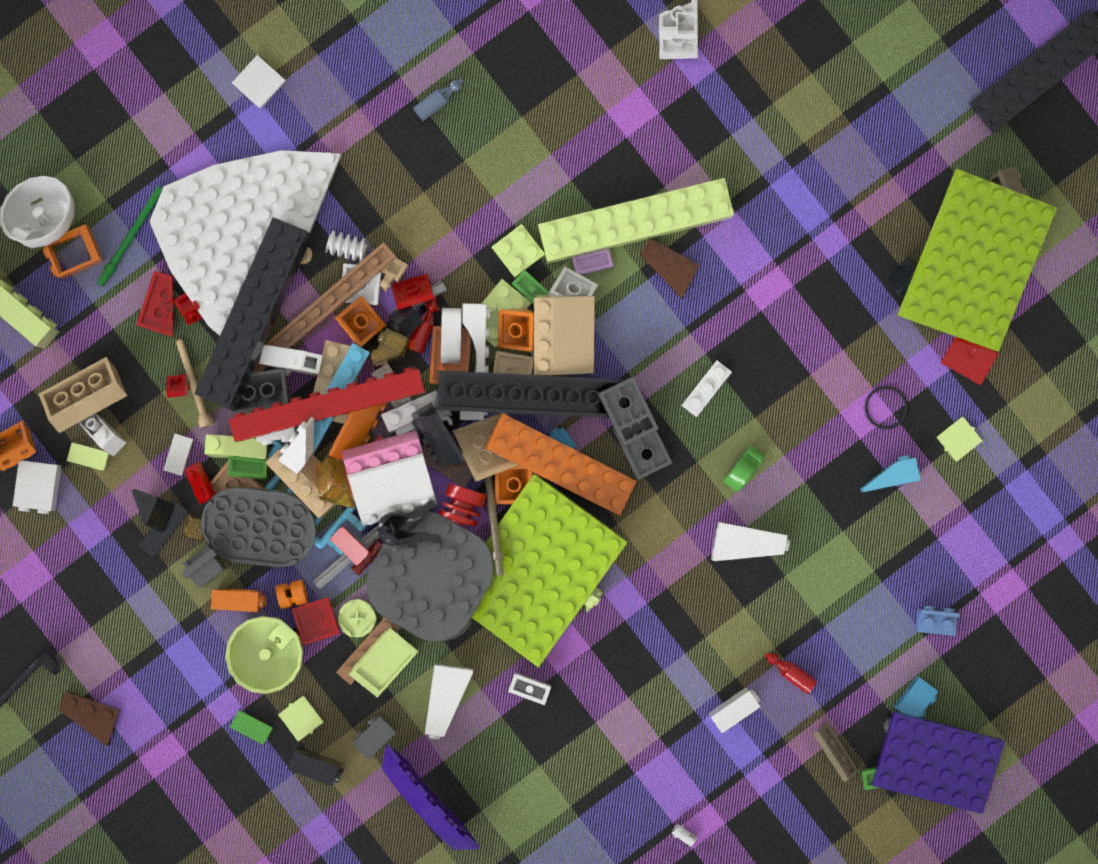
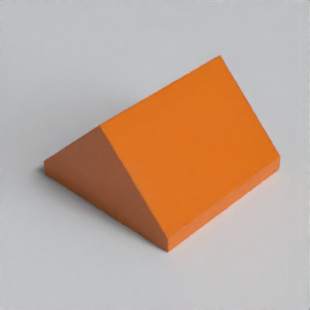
M362 295L335 317L359 347H362L386 326Z
M527 308L499 309L498 348L533 352L534 312Z
M518 465L495 474V504H513L533 476V472Z

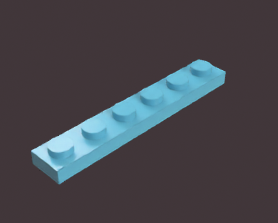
M352 343L325 394L328 393V389L339 387V390L347 388V384L353 383L370 352ZM334 417L314 422L313 454Z

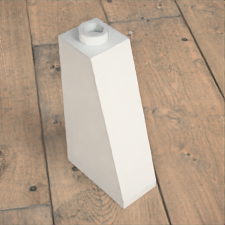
M718 522L711 560L721 561L782 555L785 551H788L790 540L787 539L788 535Z
M435 664L425 734L429 735V738L440 739V737L445 736L474 669Z

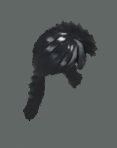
M428 501L424 507L412 513L385 514L380 518L377 525L379 538L383 543L390 546H401L412 542H427L429 540L437 544L440 541L439 535L428 532L413 533L409 530L412 523L422 519L431 509L435 508V501Z

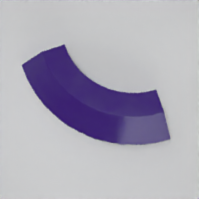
M388 744L385 748L382 770L415 812L452 849H479L480 846L465 824L447 809L434 792L428 788L410 762Z

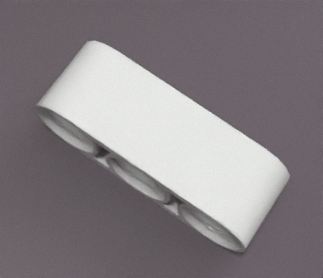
M442 308L441 364H461L462 308Z

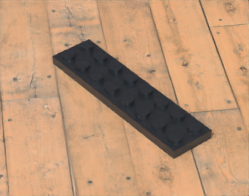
M1090 9L969 103L992 133L1098 51L1097 17Z

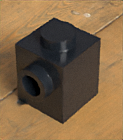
M412 306L397 309L388 316L392 322L390 325L397 334L400 332L405 337L423 323L419 314Z

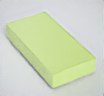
M72 442L67 461L105 471L110 454Z

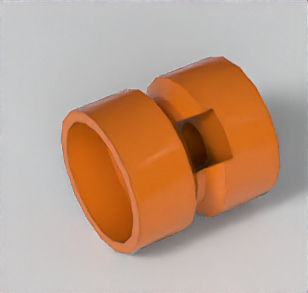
M303 579L292 581L290 585L283 583L275 586L277 600L281 609L292 607L293 603L296 605L308 603Z

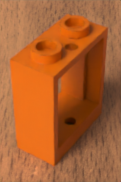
M86 224L66 232L59 240L43 248L45 257L47 259L50 258L52 263L50 269L53 275L60 279L67 278L104 262L91 229ZM82 235L91 260L63 271L54 247Z
M217 588L212 590L211 609L259 612L263 610V607H266L267 596L264 595V591Z

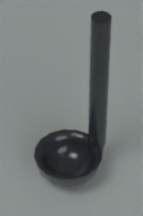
M44 651L35 656L36 659L0 697V708L40 665L52 674L57 675L61 669L60 658L53 651Z

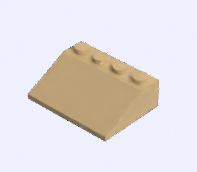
M537 295L534 297V375L594 373L595 296Z

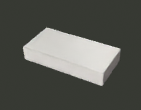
M174 434L164 471L183 476L194 439Z

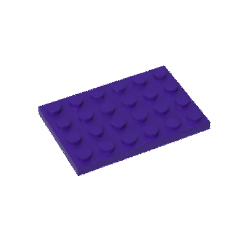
M893 711L872 785L983 814L1005 741L1000 738Z

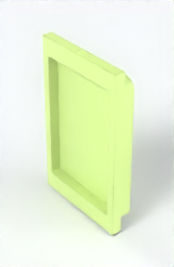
M389 628L353 666L349 675L378 698L418 653V650L397 632Z

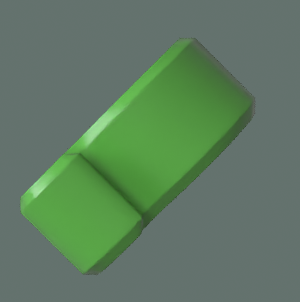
M750 446L734 468L724 477L723 482L735 492H739L765 460V455L754 446Z

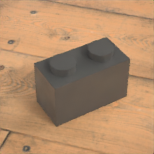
M382 714L378 718L374 716L367 723L369 727L365 731L361 729L354 736L356 740L352 744L368 760L397 732Z

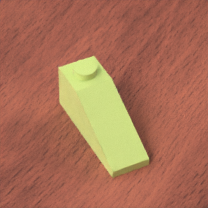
M206 435L204 454L210 457L229 458V456L267 459L268 444L262 445V442H257L256 439L237 443L234 442L233 436Z

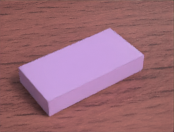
M609 248L572 257L575 272L580 275L613 268Z

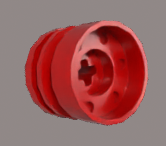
M449 483L445 495L451 498L452 502H442V505L449 507V511L440 509L439 514L452 522L464 526H477L478 521L470 518L471 515L480 517L481 514L473 509L474 506L483 507L487 495Z

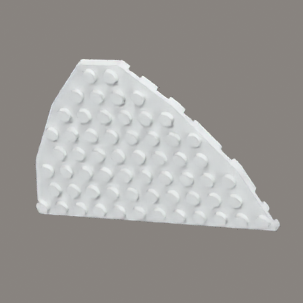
M276 151L212 165L163 187L149 222L170 271L190 300L197 301L200 306L198 312L207 325L219 336L272 217L310 233L340 161L341 154Z

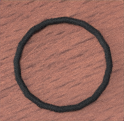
M883 386L876 388L869 394L865 401L864 409L866 417L871 424L881 429H892L904 421L907 416L908 405L901 391L894 387ZM882 389H890L899 393L905 404L902 419L895 425L888 427L880 426L873 422L867 409L871 396Z

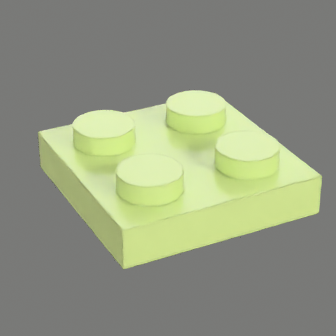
M522 224L492 246L494 252L514 278L545 255Z

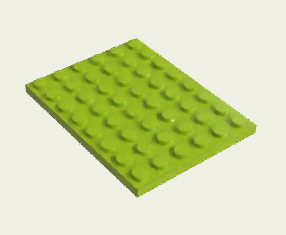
M956 169L898 316L999 352L1057 207Z
M533 474L498 524L501 551L504 554V575L495 577L492 588L488 589L473 619L539 668L628 544V541L537 474ZM490 536L486 543L493 552L492 536Z

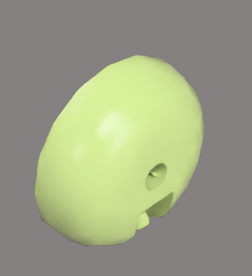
M261 616L245 621L234 630L227 642L225 658L229 673L240 686L251 692L268 694L282 690L294 681L302 666L303 649L300 637L279 618Z

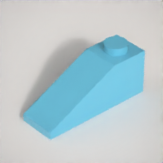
M910 455L898 457L899 461L893 462L861 487V492L920 481L916 458H910Z

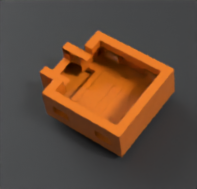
M23 420L0 433V441L4 439L0 443V470L4 471L7 468H11L36 453L31 430Z

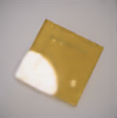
M190 516L183 535L202 541L204 537L201 529V520Z

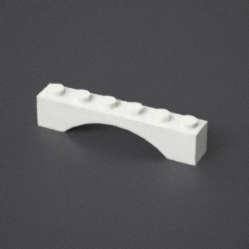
M462 303V323L468 330L475 347V372H488V366H485V358L489 357V347L485 346V339H489V327H486V320L490 318V308H486V304ZM459 412L460 420H483L484 415H487V412Z

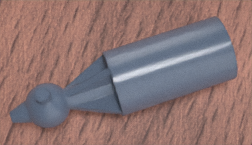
M453 80L450 83V87L436 89L413 107V110L424 122L447 104L452 92L459 91L464 80Z

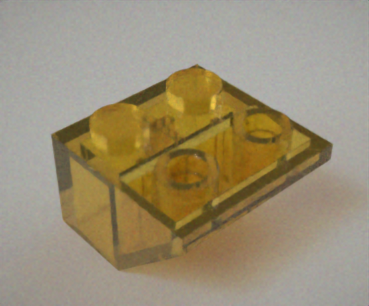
M386 328L385 332L381 331L378 338L380 344L377 349L374 348L370 356L371 364L378 368L403 358L410 339Z
M326 456L315 469L320 500L354 508V497L344 461Z

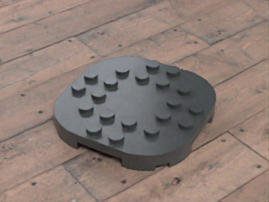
M428 512L422 519L412 523L409 530L413 533L428 532L439 535L440 541L437 544L429 540L427 542H412L401 546H390L384 543L368 572L367 594L375 610L388 620L419 638L432 642H444L459 637L469 628L476 610L488 589L492 588L494 584L496 568L495 562L492 560V550L482 538L437 513Z

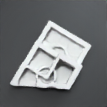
M692 0L691 3L682 7L679 5L670 11L659 14L660 59L698 58V0Z

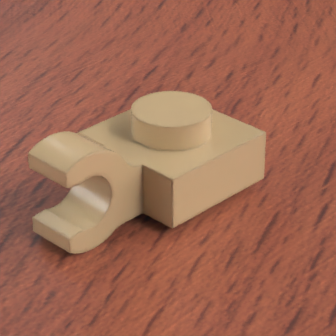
M396 258L383 269L382 274L385 277L380 283V289L387 292L393 280L399 282L407 270L408 264Z

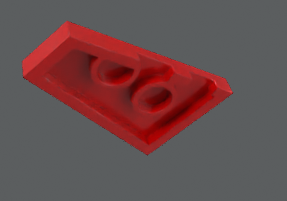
M157 271L153 272L136 323L137 326L174 337V277Z

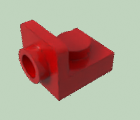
M186 293L173 300L188 325L203 318L198 312L200 306L197 301H191Z
M186 374L168 376L166 385L167 397L187 396L190 386Z

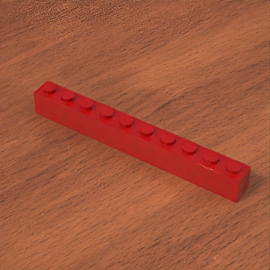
M410 367L403 369L404 373L396 375V372L384 374L385 378L377 380V377L368 378L364 384L358 385V382L347 384L345 389L339 390V387L328 389L326 394L321 395L320 392L309 394L307 399L302 400L301 397L290 399L288 404L283 405L282 402L271 404L269 409L264 410L263 407L252 409V413L247 415L244 412L233 414L234 418L229 419L234 442L238 443L298 427L303 421L307 423L311 417L314 418V422L425 393L420 370Z

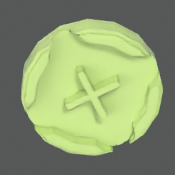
M361 599L350 600L345 603L338 615L340 628L351 637H363L370 633L375 627L377 619L372 605Z

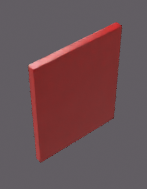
M955 336L941 364L981 385L998 353L987 347Z

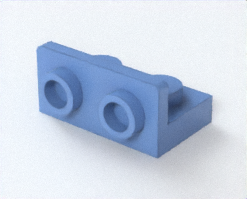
M924 606V609H918L916 632L956 636L957 618L960 617V613H955V609L943 608V611H937L934 606Z

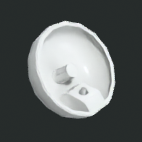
M48 176L29 178L16 185L6 196L0 208V224L4 233L9 239L16 240L30 248L48 246L59 240L69 230L75 216V202L69 188L57 178ZM39 198L43 199L39 203L31 206V202Z

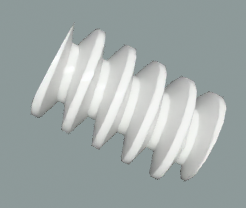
M333 230L328 238L326 253L330 249L331 255H334L337 251L338 257L345 253L346 259H349L352 255L353 261H356L359 257L361 262L366 256L368 244H365V238H362L359 243L357 236L351 241L350 234L343 239L342 232L336 237Z

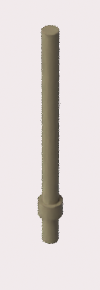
M492 476L485 478L493 544L492 560L495 562L496 576H503L504 554L501 551L493 480Z

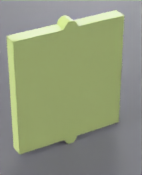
M963 416L936 437L944 446V451H948L955 462L982 442L981 438L974 431L975 428L971 427Z
M304 695L294 703H290L289 707L278 714L297 741H300L309 733L312 734L313 730L324 722Z

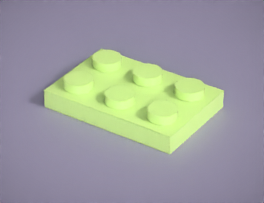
M503 279L500 280L482 303L486 304V308H490V318L486 320V327H489V339L485 340L495 348L498 346L499 309H528L532 304Z

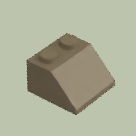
M1014 166L1000 170L989 177L990 182L1029 196L1027 189L1023 188L1021 184V174L1018 170H1015Z

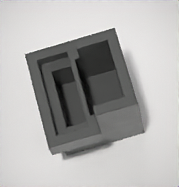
M207 544L196 555L182 563L186 569L181 574L185 579L190 577L198 588H203L228 568L218 556L219 553L216 549H212Z

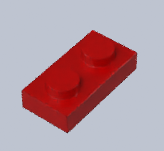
M200 462L184 470L200 504L211 500L216 495Z

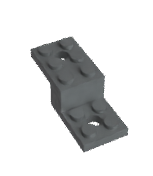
M634 377L598 393L614 426L612 429L637 480L672 464L657 432L658 426ZM620 398H628L629 406L627 408L619 406ZM644 449H649L652 453L651 458L648 460L643 459L641 456V452Z

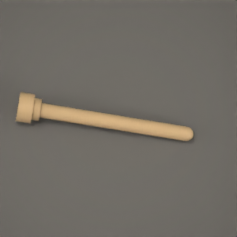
M179 339L176 344L200 414L199 426L200 428L212 426L215 422L213 416L207 413L203 398L194 394L198 383L184 341Z

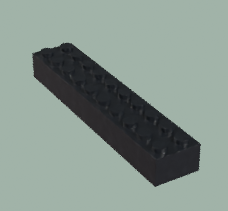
M272 217L196 388L195 395L231 411H236L311 241L312 235L308 231Z
M437 370L435 409L609 418L598 393L627 379ZM620 398L619 406L621 408L629 406L628 398Z

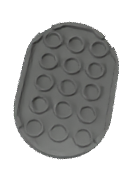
M240 486L224 489L207 503L201 518V529L206 543L212 549H216L219 557L235 563L270 567L293 565L309 553L317 533L315 517L303 501L292 493L278 490Z

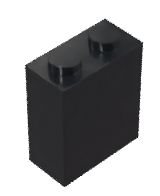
M302 747L295 751L288 768L290 771L329 786H333L335 782L338 783L344 769H341L343 763Z

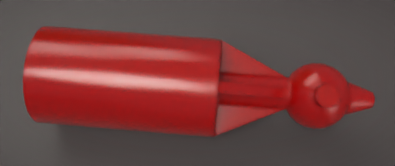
M437 298L432 299L428 303L425 302L424 306H426L427 311L420 317L423 323L413 331L407 349L423 354L434 326L433 312L440 309L437 305Z
M765 653L768 663L776 665L782 677L807 695L813 690L818 680L794 663L781 661L776 654Z

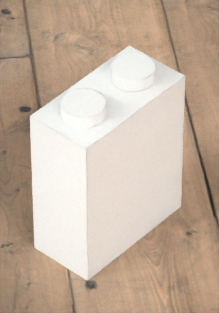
M20 461L18 463L13 506L19 507L18 511L30 512V509H38L37 513L49 514V511H56L62 465Z
M745 687L708 714L721 733H723L760 708L758 702L761 700L752 689L749 691Z

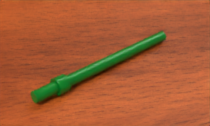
M156 187L109 263H106L103 268L104 272L97 284L104 287L110 275L115 273L117 264L159 199L162 188Z

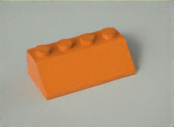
M388 403L349 413L328 455L344 462L341 451L368 444L371 438L369 433L371 429H376L380 421L377 418L380 412L384 413Z

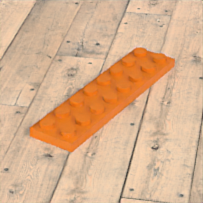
M502 413L485 446V449L617 515H621L636 484V481Z

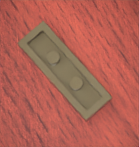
M829 723L822 724L813 732L816 740L844 782L850 780L859 770Z

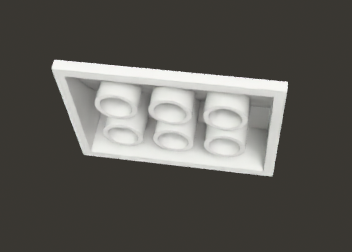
M422 453L347 475L363 526L379 522L380 518L388 513H412L424 507L430 500L435 501L437 505Z

